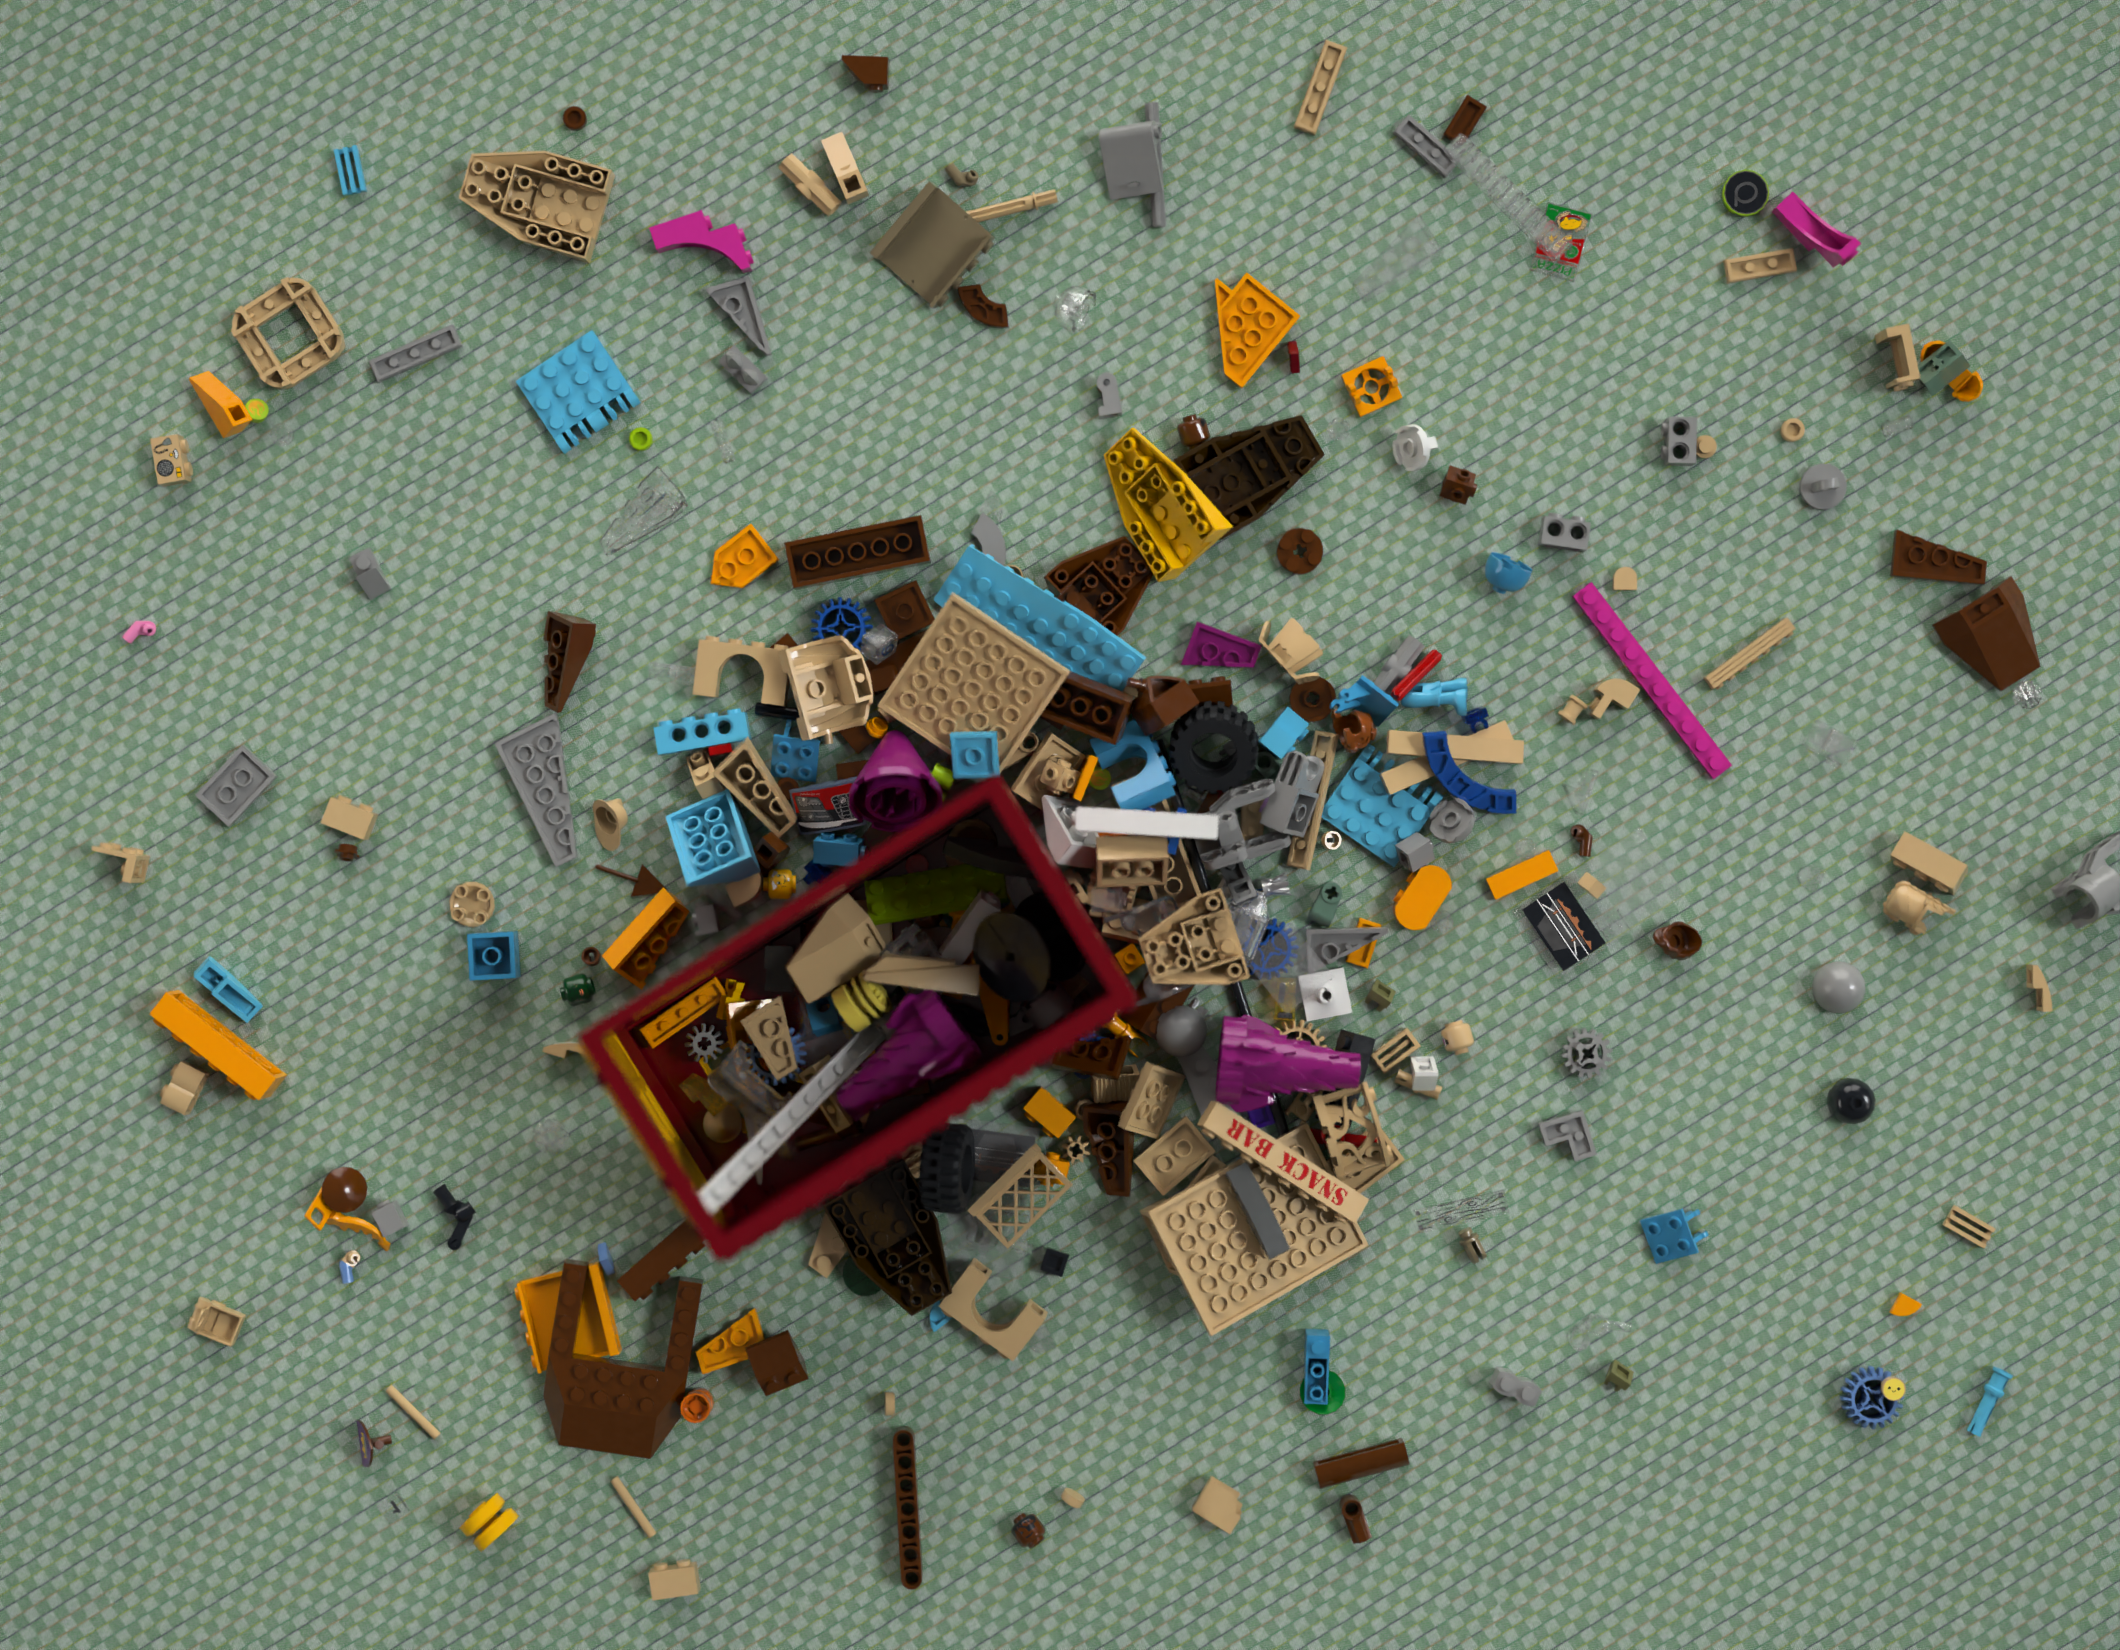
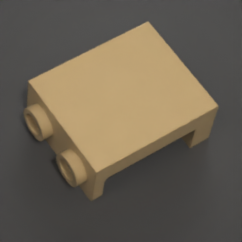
M1909 323L1885 328L1875 335L1876 344L1890 342L1898 377L1886 384V389L1893 388L1894 392L1908 389V387L1914 386V381L1920 379Z

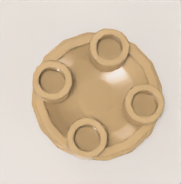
M465 882L458 885L452 892L449 900L451 917L467 927H478L485 924L492 917L495 909L494 897L491 891L485 885L478 882Z

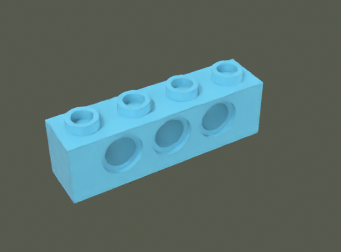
M741 708L727 710V715L718 716V712L704 714L705 719L696 720L695 716L681 718L682 723L673 724L672 720L659 722V727H653L658 755L696 750L725 743L742 742L747 736L752 740L747 712H741ZM723 721H728L731 725V730L727 734H722L719 730V726ZM700 725H705L708 728V734L704 738L698 737L696 733ZM677 729H683L685 732V738L681 742H677L674 739V732Z

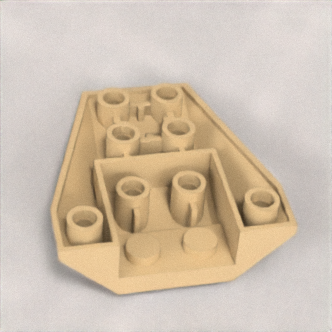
M1221 888L1196 896L1139 938L1153 984L1228 985L1250 978L1238 934Z
M845 892L826 908L785 965V968L805 1002L811 1003L832 995L834 990L845 983L852 987L851 979L853 977H859V973L878 962V958L883 954H890V951L868 914Z

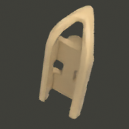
M1323 1090L1313 1093L1299 1092L1286 1110L1285 1115L1288 1116L1290 1112L1294 1113L1302 1119L1299 1125L1307 1122L1315 1110L1314 1104L1311 1108L1308 1105L1313 1100V1097L1322 1095ZM1305 1093L1307 1097L1304 1102H1301L1300 1099Z

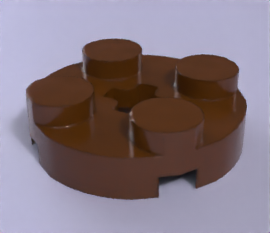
M1295 528L1286 532L1279 541L1277 547L1278 561L1284 569L1293 574L1303 575L1310 573L1322 560L1323 545L1320 538L1312 530ZM1297 545L1306 548L1302 558L1299 555H1294L1293 551L1297 549Z
M1321 677L1303 684L1296 683L1292 687L1289 696L1291 709L1309 722H1316L1326 718L1333 710V708L1330 709V703L1336 699V693L1331 683ZM1309 692L1319 696V699L1316 700V705H1312L1311 702L1307 703L1306 698L1309 697Z

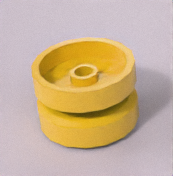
M498 1492L487 1502L484 1501L459 1527L466 1537L472 1536L479 1529L482 1531L473 1541V1544L480 1552L495 1541L519 1517L512 1508H507L499 1516L497 1515V1512L505 1504V1500Z

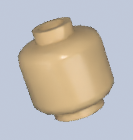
M1462 1020L1445 1024V1028L1441 1031L1446 1051H1454L1455 1055L1469 1052L1468 1047L1474 1044L1470 1025L1463 1023Z

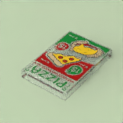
M1548 202L1529 271L1574 282L1592 213Z

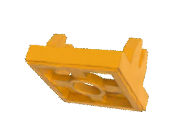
M1384 356L1341 375L1360 418L1403 398L1398 388L1397 378L1393 376V370L1388 366ZM1368 370H1378L1386 377L1379 380L1371 378ZM1359 374H1362L1364 383L1362 388L1356 390L1355 380ZM1375 381L1378 385L1377 392L1373 394L1368 393L1365 390L1366 382ZM1389 383L1388 394L1385 399L1381 400L1379 396L1381 386ZM1364 394L1371 396L1375 404L1361 401L1360 396Z

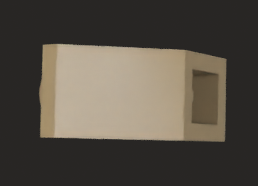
M707 748L686 757L695 787L702 799L725 790L724 785L712 774L716 767Z

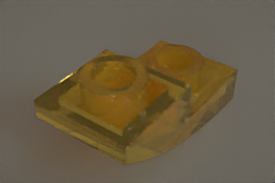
M692 1073L679 1085L693 1103L699 1099L713 1117L731 1103L718 1088L695 1073Z

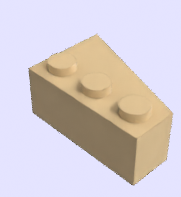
M1905 831L1890 855L1891 859L1894 860L1893 864L1903 870L1906 868L1914 872V876L1923 881L1928 880L1935 884L1936 888L1955 895L1968 873L1967 864Z

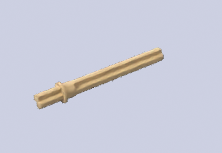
M1055 189L1038 194L1032 192V195L967 211V213L977 222H982L1035 208L1039 210L1038 207L1057 203L1058 199Z

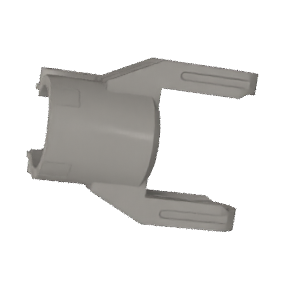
M1263 779L1228 790L1209 807V812L1201 814L1219 816L1217 840L1194 839L1199 856L1207 870H1216L1245 859H1253L1284 849L1291 844L1289 834L1280 831H1273L1244 841L1236 816L1235 808L1266 799L1275 792V785L1272 779Z
M2120 831L2110 835L2087 852L2082 859L2079 869L2051 888L2056 897H2067L2078 889L2086 893L2091 900L2090 903L2072 916L2071 922L2075 929H2079L2089 923H2094L2103 915L2120 914V875L2105 862L2107 857L2120 848Z

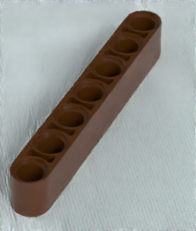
M901 1426L896 1429L893 1436L900 1570L903 1586L913 1590L920 1586L923 1578L915 1434L910 1427ZM901 1433H906L909 1435L910 1441L908 1443H901L897 1436ZM907 1456L911 1459L912 1463L909 1466H903L899 1463V1458ZM908 1479L912 1482L913 1487L904 1489L900 1482ZM907 1502L911 1503L914 1506V1510L912 1512H905L902 1509V1505ZM905 1526H912L916 1532L913 1535H907L904 1533L903 1528ZM907 1549H913L916 1551L917 1556L915 1558H908L904 1552ZM914 1572L918 1575V1579L916 1581H909L906 1578V1574Z

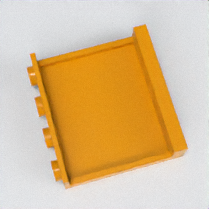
M600 1262L591 1263L588 1266L574 1353L595 1357L618 1355L622 1352V1347L603 1269ZM562 1271L521 1280L515 1288L516 1299L521 1301L523 1309L520 1310L521 1320L523 1324L526 1323L528 1330L525 1333L528 1346H532L533 1355H531L532 1366L534 1369L537 1368L538 1374L547 1370Z

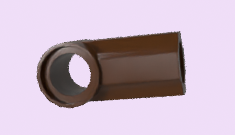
M1352 1494L1343 1496L1339 1505L1353 1544L1362 1543L1372 1538L1359 1499ZM1355 1503L1357 1505L1356 1509L1351 1512L1346 1511L1345 1507L1347 1504Z

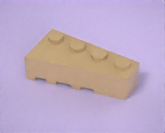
M747 736L715 768L712 774L768 829L780 838L796 822L797 816Z

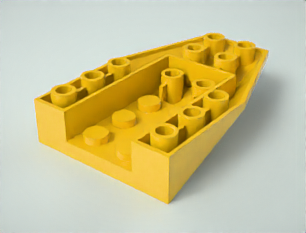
M1131 428L1104 454L1123 524L1158 582L1176 579L1233 527L1191 479L1135 428Z

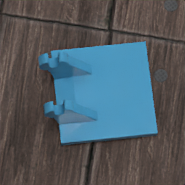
M1362 675L1349 689L1341 690L1339 699H1334L1330 703V709L1337 705L1338 709L1335 713L1352 708L1366 712L1372 717L1373 723L1379 727L1399 703Z
M787 719L784 735L774 734L770 773L774 777H790L795 780L816 782L820 740L802 741V739L790 737L792 720Z
M1682 1208L1640 1220L1656 1264L1699 1252L1696 1243L1709 1236L1706 1230L1703 1233L1698 1232L1692 1236L1687 1221L1701 1214L1699 1209L1684 1213Z

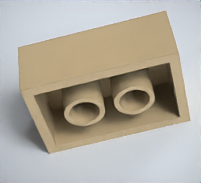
M1145 835L1096 837L1095 870L1097 888L1167 885L1169 859L1167 837Z

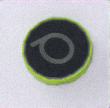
M1752 170L1735 172L1726 180L1722 189L1723 203L1728 211L1741 217L1752 216L1761 211L1769 197L1767 182L1762 175Z

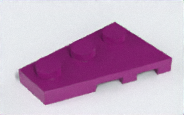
M1197 621L1181 665L1254 668L1262 645Z

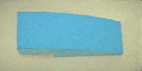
M211 956L194 972L195 979L208 988L215 998L246 1023L263 1007L247 988Z

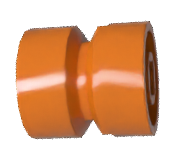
M704 1388L690 1390L680 1406L684 1419L692 1423H699L705 1420L713 1409V1396Z

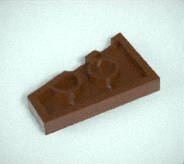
M1130 1035L1111 1040L1110 1038H1101V1041L1086 1042V1040L1074 1042V1047L1061 1054L1060 1051L1055 1053L1052 1066L1056 1069L1119 1080L1132 1039Z

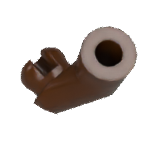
M1577 824L1572 826L1570 833L1580 843L1579 856L1591 857L1592 834L1583 825Z

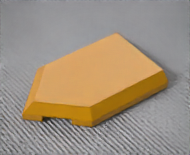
M749 524L714 551L710 584L744 588L778 562L779 559L754 526Z

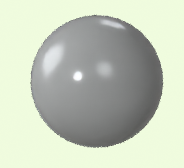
M1832 962L1818 970L1813 979L1812 992L1816 1002L1823 1009L1832 1013H1846L1855 1009L1863 1000L1865 981L1860 971L1853 965L1846 962Z
M1186 1005L1175 1006L1174 1009L1163 1013L1159 1017L1156 1039L1159 1046L1166 1053L1176 1057H1186L1197 1052L1204 1044L1207 1035L1206 1023L1202 1015L1194 1008Z

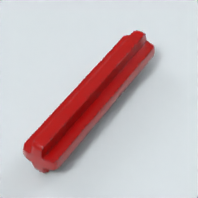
M1435 649L1432 650L1392 689L1391 696L1396 701H1400L1441 661V653Z

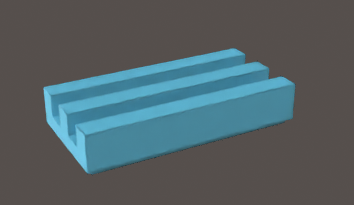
M358 146L343 147L340 150L334 149L343 195L348 196L367 192ZM349 153H353L360 188H356ZM341 155H344L351 186L350 190H348Z

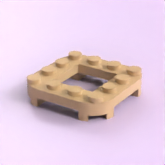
M286 277L281 279V283L244 307L242 305L235 310L236 313L232 320L231 332L254 365L261 380L279 390L289 389L336 360L345 349V340L341 328L316 289L300 278ZM294 304H297L318 337V341L281 364L258 327Z

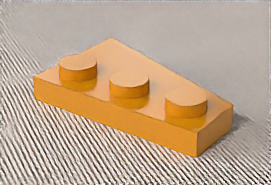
M756 1308L752 1309L747 1315L736 1321L731 1327L696 1352L702 1374H707L749 1359L745 1347L765 1339Z

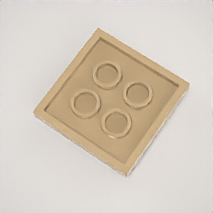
M1146 1062L1145 1066L1140 1070L1135 1088L1130 1093L1128 1104L1120 1115L1118 1126L1125 1130L1158 1139L1186 1076Z

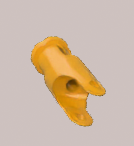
M1115 1015L1116 1021L1105 1027L1114 1034V1039L1130 1035L1131 1039L1138 1037L1149 1046L1143 1036L1129 1023H1124L1117 1015ZM1129 1048L1128 1052L1138 1058V1056Z

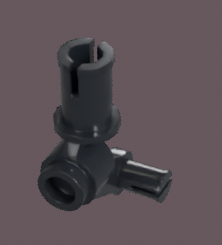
M443 1184L433 1194L436 1195L444 1207V1213L454 1215L458 1221L448 1240V1247L451 1250H458L462 1245V1240L476 1211L469 1202L464 1204L459 1200H455L446 1185Z

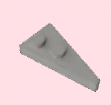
M749 276L706 288L707 293L766 356L772 355Z
M1388 927L1307 928L1308 974H1312L1316 970L1335 962L1337 959L1381 938L1388 933Z

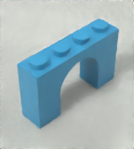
M1135 719L1127 723L1122 739L1116 745L1096 737L1089 741L1102 770L1128 758H1142L1147 761L1145 768L1138 775L1111 787L1121 810L1140 811L1176 795L1172 787L1176 782L1171 771L1168 773L1165 771L1168 765L1163 755L1158 756V753L1161 751L1156 740H1150L1153 734L1146 736Z

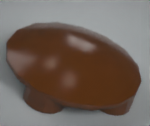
M351 1167L332 1169L322 1184V1201L336 1212L348 1213L356 1210L363 1204L367 1196L365 1178L359 1171Z

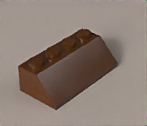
M1148 970L1136 990L1139 1000L1136 1002L1137 1008L1126 1015L1122 1013L1120 1018L1157 1041L1156 1034L1159 1017L1163 1013L1174 1009L1175 1006H1182L1195 984H1153Z

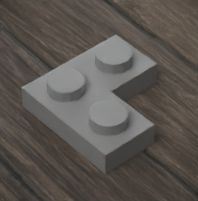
M1583 1110L1538 1123L1545 1146L1567 1140L1575 1162L1597 1155Z

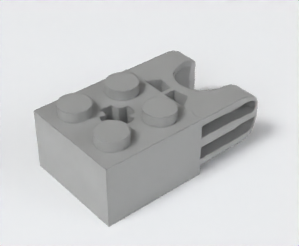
M1291 751L1286 754L1274 783L1275 792L1270 795L1267 805L1262 810L1260 824L1282 833L1304 837L1320 795L1316 793L1324 772V763L1320 758L1305 756L1297 751Z

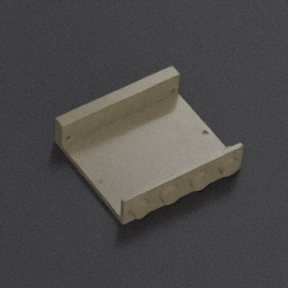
M929 181L875 245L870 254L876 259L881 260L930 304L931 308H936L937 306L942 307L949 299L947 294L952 288L956 290L963 283V275L967 271L971 272L978 265L979 261L977 259L979 256L990 251L995 237L939 187Z

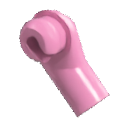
M135 621L122 637L131 644L138 635L153 636L156 632V625L151 621Z

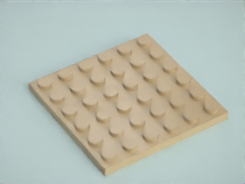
M953 592L877 706L950 755L951 732L997 731L999 768L1001 773L1064 682L1070 670Z

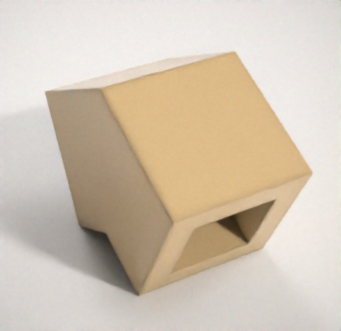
M1588 872L1577 882L1582 889L1596 899L1606 890V887Z

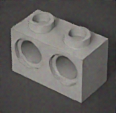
M1697 417L1666 418L1665 423L1661 425V436L1665 437V446H1661V460H1664V466H1693L1696 464ZM1674 424H1679L1683 427V435L1679 436L1674 433ZM1674 447L1682 449V459H1678L1673 455Z
M1549 513L1548 516L1542 518L1538 546L1585 552L1588 547L1591 522H1585L1584 517L1572 516L1570 520L1563 519L1562 514ZM1550 524L1558 527L1559 533L1557 536H1552L1548 533V526ZM1573 527L1581 530L1582 536L1580 539H1574L1571 536V529Z

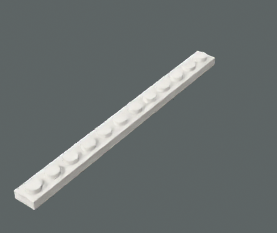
M872 1023L859 1033L857 1032L698 1192L712 1215L888 1036L883 1029L877 1028Z

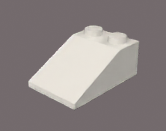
M1043 795L1042 805L1047 845L1054 861L1060 865L1092 869L1095 866L1096 837L1100 836L1097 832L1075 831V826H1071L1072 812H1076L1077 807H1082L1081 803L1078 800Z

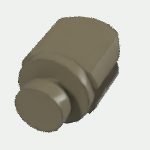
M1467 1227L1458 1233L1460 1238H1462L1459 1243L1465 1249L1470 1261L1476 1264L1479 1262L1478 1256L1483 1260L1487 1257V1254L1478 1239V1233H1472L1471 1227Z

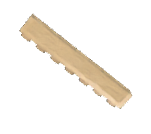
M1788 617L1782 619L1703 679L1711 689L1716 688L1718 690L1724 685V681H1730L1736 677L1735 673L1738 671L1741 673L1747 669V664L1750 662L1751 664L1759 660L1758 656L1761 654L1764 656L1770 652V647L1773 645L1775 647L1782 643L1781 639L1793 635V630L1796 628Z

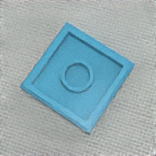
M997 731L950 733L953 779L991 778L995 774L1000 775Z

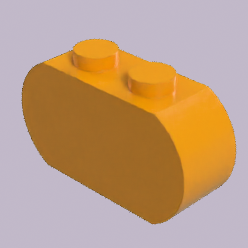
M1424 865L1417 871L1410 872L1405 880L1408 882L1404 890L1399 889L1393 898V901L1396 902L1393 906L1394 917L1404 928L1410 930L1426 928L1452 889V882L1448 873L1441 867L1434 865Z

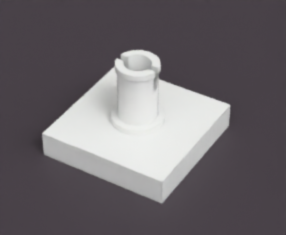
M1344 967L1298 976L1306 1021L1352 1013Z

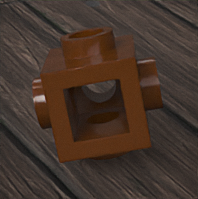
M1449 465L1439 496L1466 505L1469 496L1474 497L1477 489V484L1474 483L1476 474L1466 469Z

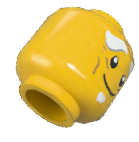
M772 869L769 871L768 877H763V891H768V896L771 899H790L792 894H796V875H792L789 869Z

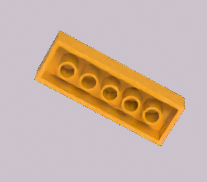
M180 990L166 992L149 1013L154 1018L153 1022L163 1029L165 1027L172 1032L171 1036L181 1043L184 1041L190 1046L189 1050L198 1057L203 1056L209 1061L207 1064L212 1069L218 1072L221 1070L227 1075L226 1079L235 1086L240 1085L244 1088V1093L252 1100H262L271 1097L287 1076V1074Z

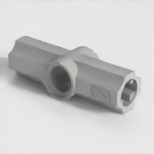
M1409 635L1400 645L1397 652L1390 656L1382 667V672L1373 683L1383 692L1390 695L1392 689L1411 670V665L1425 646Z

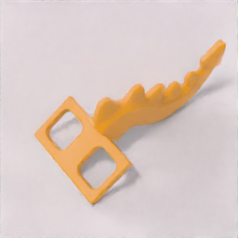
M321 1187L304 1215L318 1231L322 1230L325 1223L337 1225L343 1231L350 1228L354 1232L359 1233L361 1229L365 1235L372 1234L373 1239L379 1240L378 1244L385 1251L390 1249L391 1243L385 1237L383 1238L381 1231L374 1225L363 1219L346 1216L330 1209L322 1201ZM315 1208L323 1215L319 1224L311 1218Z

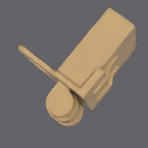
M199 1297L187 1328L197 1332V1335H203L232 1347L235 1345L246 1314L228 1308L225 1304L218 1301H210L207 1298Z

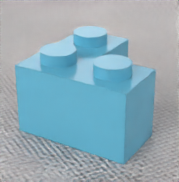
M1286 707L1260 738L1258 744L1277 760H1280L1287 753L1296 749L1293 744L1296 742V739L1301 741L1309 732L1306 729L1309 723L1291 708Z

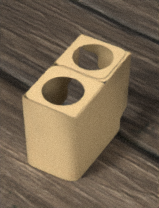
M1210 1476L1192 1505V1511L1228 1534H1231L1242 1514L1240 1509L1243 1505L1237 1500L1240 1492Z

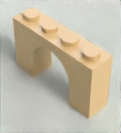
M706 636L705 640L699 639L693 695L719 698L721 674L725 664L735 656L749 655L756 659L763 669L764 682L761 703L787 706L790 680L788 673H783L778 651L787 649L788 646L774 644L773 649L765 648V643L751 641V646L742 645V640L729 638L728 643L719 642L720 637Z
M973 1258L951 1287L952 1293L944 1297L938 1307L941 1308L946 1316L953 1317L959 1321L965 1330L972 1331L978 1335L981 1342L997 1349L1000 1356L1014 1361L1044 1322L1048 1312L1029 1299L1018 1315L1010 1322L994 1324L986 1321L977 1311L975 1297L989 1279L992 1270L976 1258Z

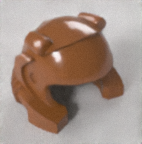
M1337 709L1332 710L1333 728L1336 734L1339 735V740L1346 752L1356 753L1358 749L1366 747L1370 740L1375 739L1377 729L1374 728L1373 719L1370 714L1353 710L1350 714L1341 716L1340 713H1335Z

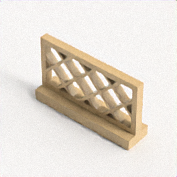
M1036 1143L967 1210L973 1217L976 1216L1007 1249L1073 1185L1041 1152L1042 1149ZM1039 1159L1046 1165V1174H1034V1164ZM1020 1178H1030V1190H1018V1180ZM1034 1178H1046V1191L1034 1190ZM1050 1178H1058L1065 1186L1060 1191H1050ZM1005 1193L1014 1194V1206H1002V1196ZM1018 1194H1030V1207L1018 1206ZM1034 1194H1046V1205L1044 1207H1034ZM998 1200V1206H993V1204ZM988 1209H998V1222H990L983 1214ZM1002 1210H1014V1222H1002ZM1018 1210H1030V1221L1028 1223H1018ZM1002 1226H1014V1237L1010 1241L1002 1234ZM1018 1226H1024V1227L1018 1232Z

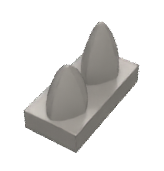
M735 345L718 361L751 394L768 379Z

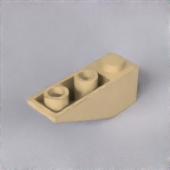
M843 132L821 140L847 204L849 205L869 196Z

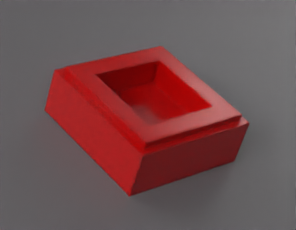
M725 743L710 746L708 748L710 756L731 753L734 750V744Z

